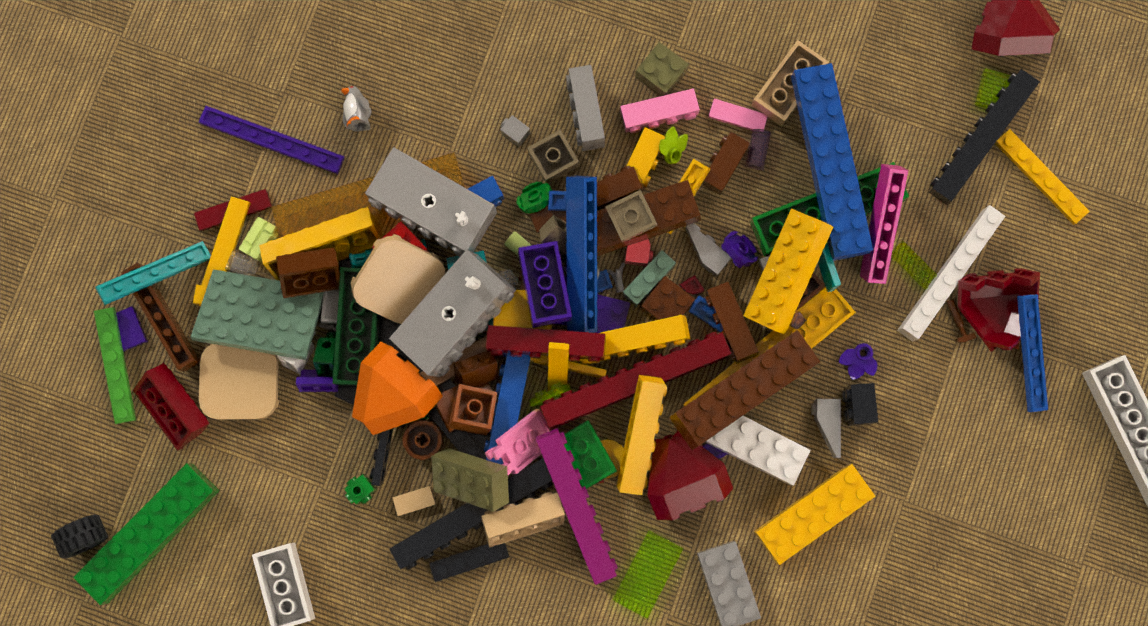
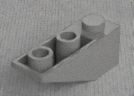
M695 223L684 226L700 265L714 277H717L731 260V257L723 251L722 247L720 248L715 244L716 241L707 234L705 236L700 232L701 229Z

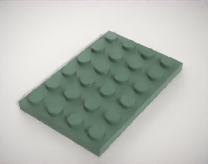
M213 269L191 339L193 341L306 360L322 308L324 292L283 298L281 283L278 280Z

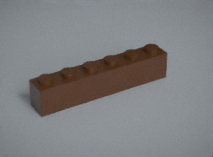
M634 166L623 167L619 173L615 175L613 173L607 174L602 177L603 180L597 182V211L639 190L641 192L645 191L638 170ZM548 205L538 212L529 213L536 232L539 234V230L553 215L566 222V211H549Z
M137 262L131 267L122 271L121 274L124 275L128 272H131L135 269L142 267L143 265ZM153 284L134 292L135 298L177 370L186 372L199 364L200 359L157 286Z

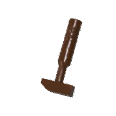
M954 299L947 301L946 303L955 324L962 334V337L955 339L956 342L964 343L977 338L974 332L967 335L963 326L964 322Z

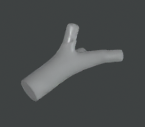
M621 263L619 269H616V273L610 269L607 270L615 281L617 293L624 291L622 273L625 263Z

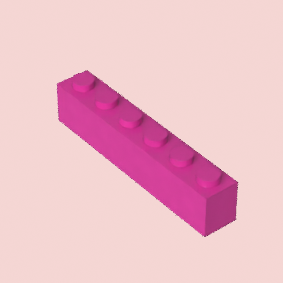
M881 164L869 225L873 251L863 256L860 277L868 283L886 284L909 171L898 165Z

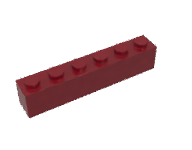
M488 325L486 349L488 352H491V355L501 356L502 353H510V356L522 357V354H526L530 358L539 359L541 356H548L549 342L569 344V361L588 359V362L599 363L600 360L605 359L606 335L603 333Z

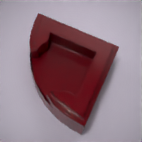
M695 275L678 285L688 294L696 295L705 292Z

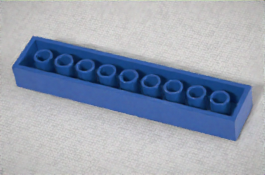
M829 63L794 70L791 80L821 219L823 222L833 226L827 240L833 261L867 255L873 251L833 65Z

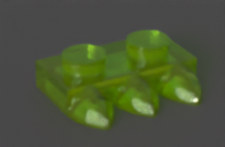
M560 382L550 386L551 390L548 392L542 390L535 393V398L529 400L530 407L542 405L543 401L553 397L555 399L561 396L562 393L572 390L570 384L562 385Z

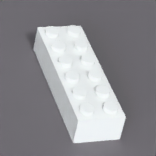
M745 416L740 417L705 441V443L793 486L811 451Z

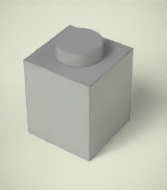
M513 115L509 119L506 118L500 126L501 134L519 148L531 134L530 128Z

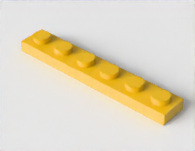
M1011 129L995 142L997 147L1073 225L1077 224L1090 212Z

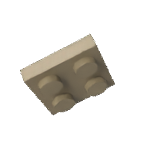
M641 190L605 207L622 243L658 226Z

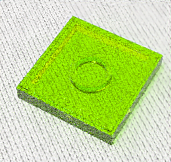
M985 68L974 105L987 108L991 102L996 103L999 99L996 95L1002 87L1005 89L1010 83L1007 80L1011 75Z

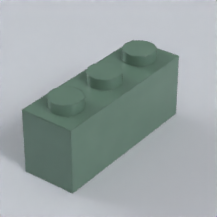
M661 250L623 291L622 295L637 308L663 277L667 276L675 267L676 262Z

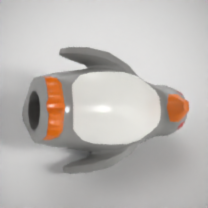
M355 86L342 88L341 91L346 97L342 116L345 127L353 131L370 130L368 118L371 116L372 111L369 108V101Z

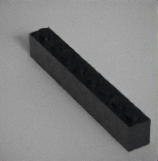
M1023 69L1017 74L1013 72L1007 80L1010 83L1006 89L1004 87L1001 88L996 95L999 99L996 103L991 102L985 110L987 112L985 118L980 117L974 125L976 130L973 133L969 132L963 140L965 142L962 148L958 146L952 154L954 157L951 163L947 161L941 169L944 173L940 178L936 176L930 184L933 188L929 193L947 206L952 202L1040 83L1039 80Z

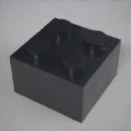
M875 383L853 384L844 387L841 396L842 402L846 405L843 417L847 425L857 426L878 423Z

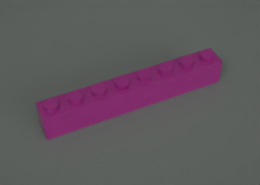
M558 428L537 436L536 441L594 584L597 585L616 577L615 570L618 569L615 559H610L608 555L611 549L607 540H602L600 534L604 532L600 522L596 523L593 516L597 514L593 504L588 505L586 498H589L586 487H581L579 483L582 477L578 468H573L571 462L575 460L571 450L566 451L564 444L568 442L564 433H559Z

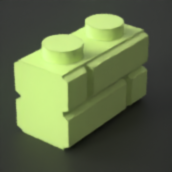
M257 217L240 245L239 250L262 263L259 245L280 238L281 230L264 219Z

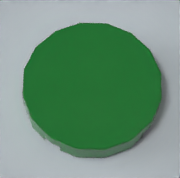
M546 182L531 183L523 188L522 194L518 195L516 203L524 213L538 212L549 204V191L553 190Z

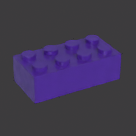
M557 241L518 248L532 328L571 321L572 314Z

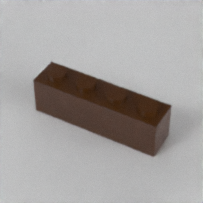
M729 282L708 289L706 292L707 296L704 298L707 306L712 307L714 314H712L713 320L716 325H720L722 329L720 333H723L731 352L730 359H735L737 364L757 356L759 353Z

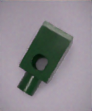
M328 332L326 338L318 339L313 358V364L318 377H333L335 332Z

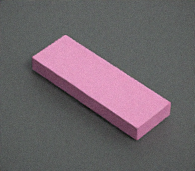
M714 99L708 118L762 134L768 116L761 112Z

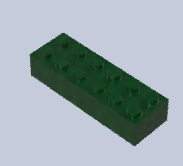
M341 267L332 383L339 386H357L361 362L378 345L380 315L359 305L352 294V278H356L361 268Z

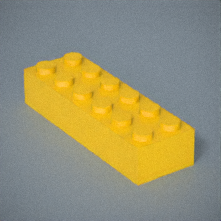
M366 207L346 215H341L335 219L324 221L318 225L304 228L301 231L287 234L284 237L268 241L259 246L263 265L275 280L280 281L276 256L335 247L337 260L341 261L349 258V253L358 254L363 253L365 250L373 249L375 241L378 238H383L379 223L370 209Z
M794 209L790 210L746 308L744 317L771 330L786 334L833 226Z
M848 464L759 527L754 533L775 563L781 565L869 502L875 495L853 464Z

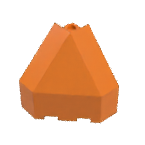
M380 342L361 362L352 417L362 422L372 435L424 418L443 397L434 382L429 378L426 381L419 374V369L408 360L405 362L402 358L398 357V351L383 342Z

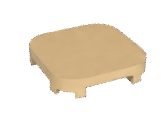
M393 234V236H387L382 239L378 238L375 241V247L356 278H352L351 287L352 294L359 305L391 321L402 324L445 275V268L436 254H431L403 240L401 236Z
M216 344L208 346L201 354L199 404L203 413L210 418L218 420H261L273 414L279 405L278 362L280 360L277 355Z

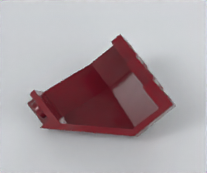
M991 0V2L987 1L983 10L981 25L976 26L971 50L997 56L1051 53L1054 35L1060 31V28L1040 0Z
M1019 268L1014 269L1013 273H1004L1003 270L987 272V275L984 276L970 273L958 281L957 307L991 352L997 347L1001 350H1011L1012 348L1019 350L1021 334L1017 296L1038 294L1039 299L1040 272Z
M679 431L674 435H666L662 439H654L655 450L652 452L647 496L657 520L673 521L680 518L679 514L690 510L692 513L705 508V503L715 499L716 502L724 500L734 489L725 464L701 445L691 450Z

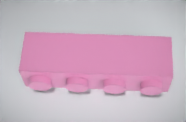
M694 88L620 106L625 132L630 133L640 132L645 127L654 129L663 123L668 125L674 124L684 118L685 120H691L696 118L700 110Z

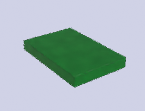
M589 420L564 434L568 442L564 444L566 451L571 450L575 460L571 462L573 468H578L582 477L579 480L581 487L585 486L587 489L618 471Z

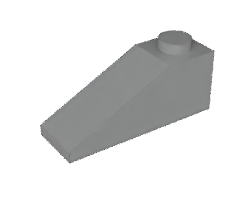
M815 399L814 403L811 404V415H814V420L833 458H841V399Z

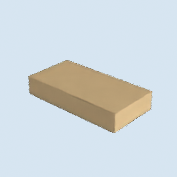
M431 486L392 497L398 516L436 505Z

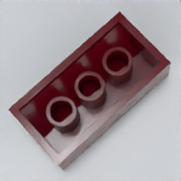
M165 363L146 371L133 389V392L177 451L200 435L209 425L206 416L202 414L194 400L190 398L183 385L178 382L173 372Z

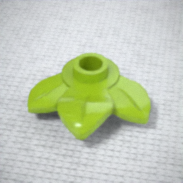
M674 126L666 132L665 139L660 140L659 144L660 153L664 155L665 162L669 164L680 161L681 152L685 150L688 141V134L678 136Z

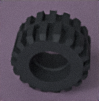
M89 515L57 529L51 535V538L60 558H70L102 544L108 538V534L100 516Z

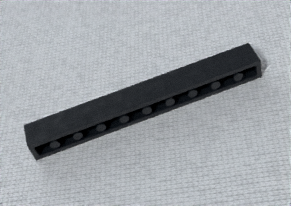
M544 458L508 478L509 503L506 505H518V501L521 499L534 497L536 495L535 491L542 488L544 491L553 485V480ZM466 503L389 548L400 570L406 568L408 571L418 565L416 561L423 558L425 561L435 555L433 551L440 548L442 551L452 545L450 541L457 538L459 541L468 535L467 531L474 528L476 531L483 527L482 516L489 510Z

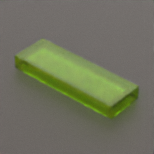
M904 241L900 242L893 249L891 257L926 290L937 274Z

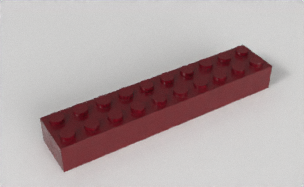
M716 331L705 335L706 337L702 341L695 339L688 342L685 348L675 347L669 350V354L665 356L660 353L651 357L652 359L648 363L644 361L638 362L633 365V369L627 371L626 368L616 371L615 376L611 378L606 375L597 379V383L594 385L586 383L579 387V391L573 393L572 390L561 394L562 398L554 400L553 397L543 401L544 405L540 407L549 429L552 430L635 396L639 375L662 378L667 383L728 358L731 352L723 333L717 334Z

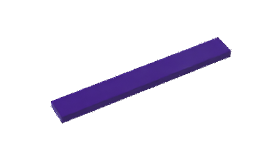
M206 105L198 122L206 127L337 175L345 159L342 155Z

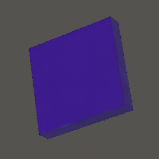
M131 306L116 313L123 352L148 342L135 307Z

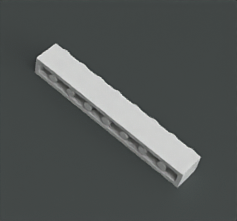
M990 205L981 211L897 331L912 342L921 337L957 286L958 281L962 279L1003 221L1005 215Z

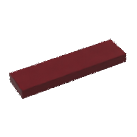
M266 189L239 197V199L250 202L246 216L273 208ZM229 201L195 212L194 216L199 231L222 225Z

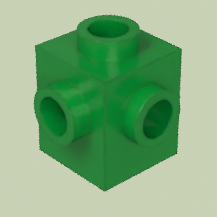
M366 474L350 479L346 483L348 486L344 489L347 492L345 497L351 504L362 503L363 505L372 499L371 494L377 490Z

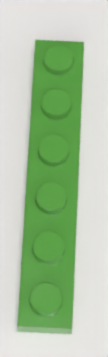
M115 307L96 310L94 315L115 424L134 421L136 416Z

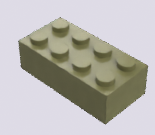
M446 448L431 456L434 492L492 512L509 503L507 466L450 448Z

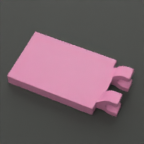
M535 409L495 440L498 446L485 452L488 460H491L493 457L495 460L501 458L504 463L501 465L507 466L508 475L510 473H519L542 454L536 437L549 432L550 429L540 409Z

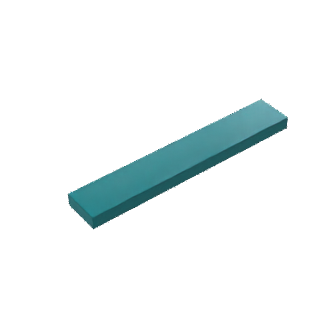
M201 241L95 286V289L103 304L106 305L210 260L211 254L204 242Z

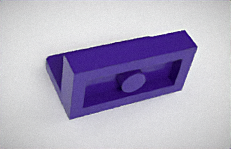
M301 370L300 377H296V386L299 392H338V385L332 384L333 377H318L316 370Z

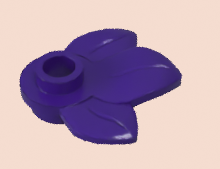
M862 343L857 345L855 349H847L839 358L840 364L848 365V374L852 380L860 378L865 372L874 376L877 371V362L873 358V349L868 344ZM861 350L866 351L865 357L860 355Z

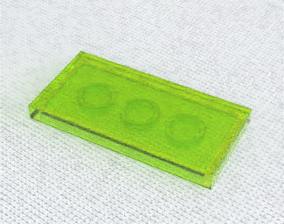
M648 530L612 600L648 619L684 548Z

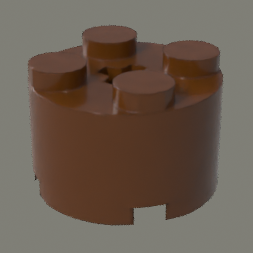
M424 420L416 421L405 430L403 446L411 457L419 460H430L432 455L442 450L444 436L437 425ZM423 435H425V438L428 439V442L424 443V446L422 443L419 442V439H422Z

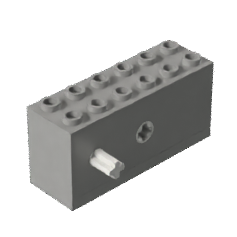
M394 147L365 192L371 206L380 211L383 208L388 213V216L395 220L400 218L404 225L412 230L416 227L424 237L431 239V237L435 238L437 244L445 249L448 247L452 248L453 253L459 257L466 250L475 251L497 214L494 204Z
M466 250L389 339L427 375L435 377L444 376L450 370L449 366L461 358L463 355L462 351L475 342V336L479 332L482 333L488 327L490 319L499 315L501 312L500 308L504 303H508L513 299V293L516 289L479 255Z

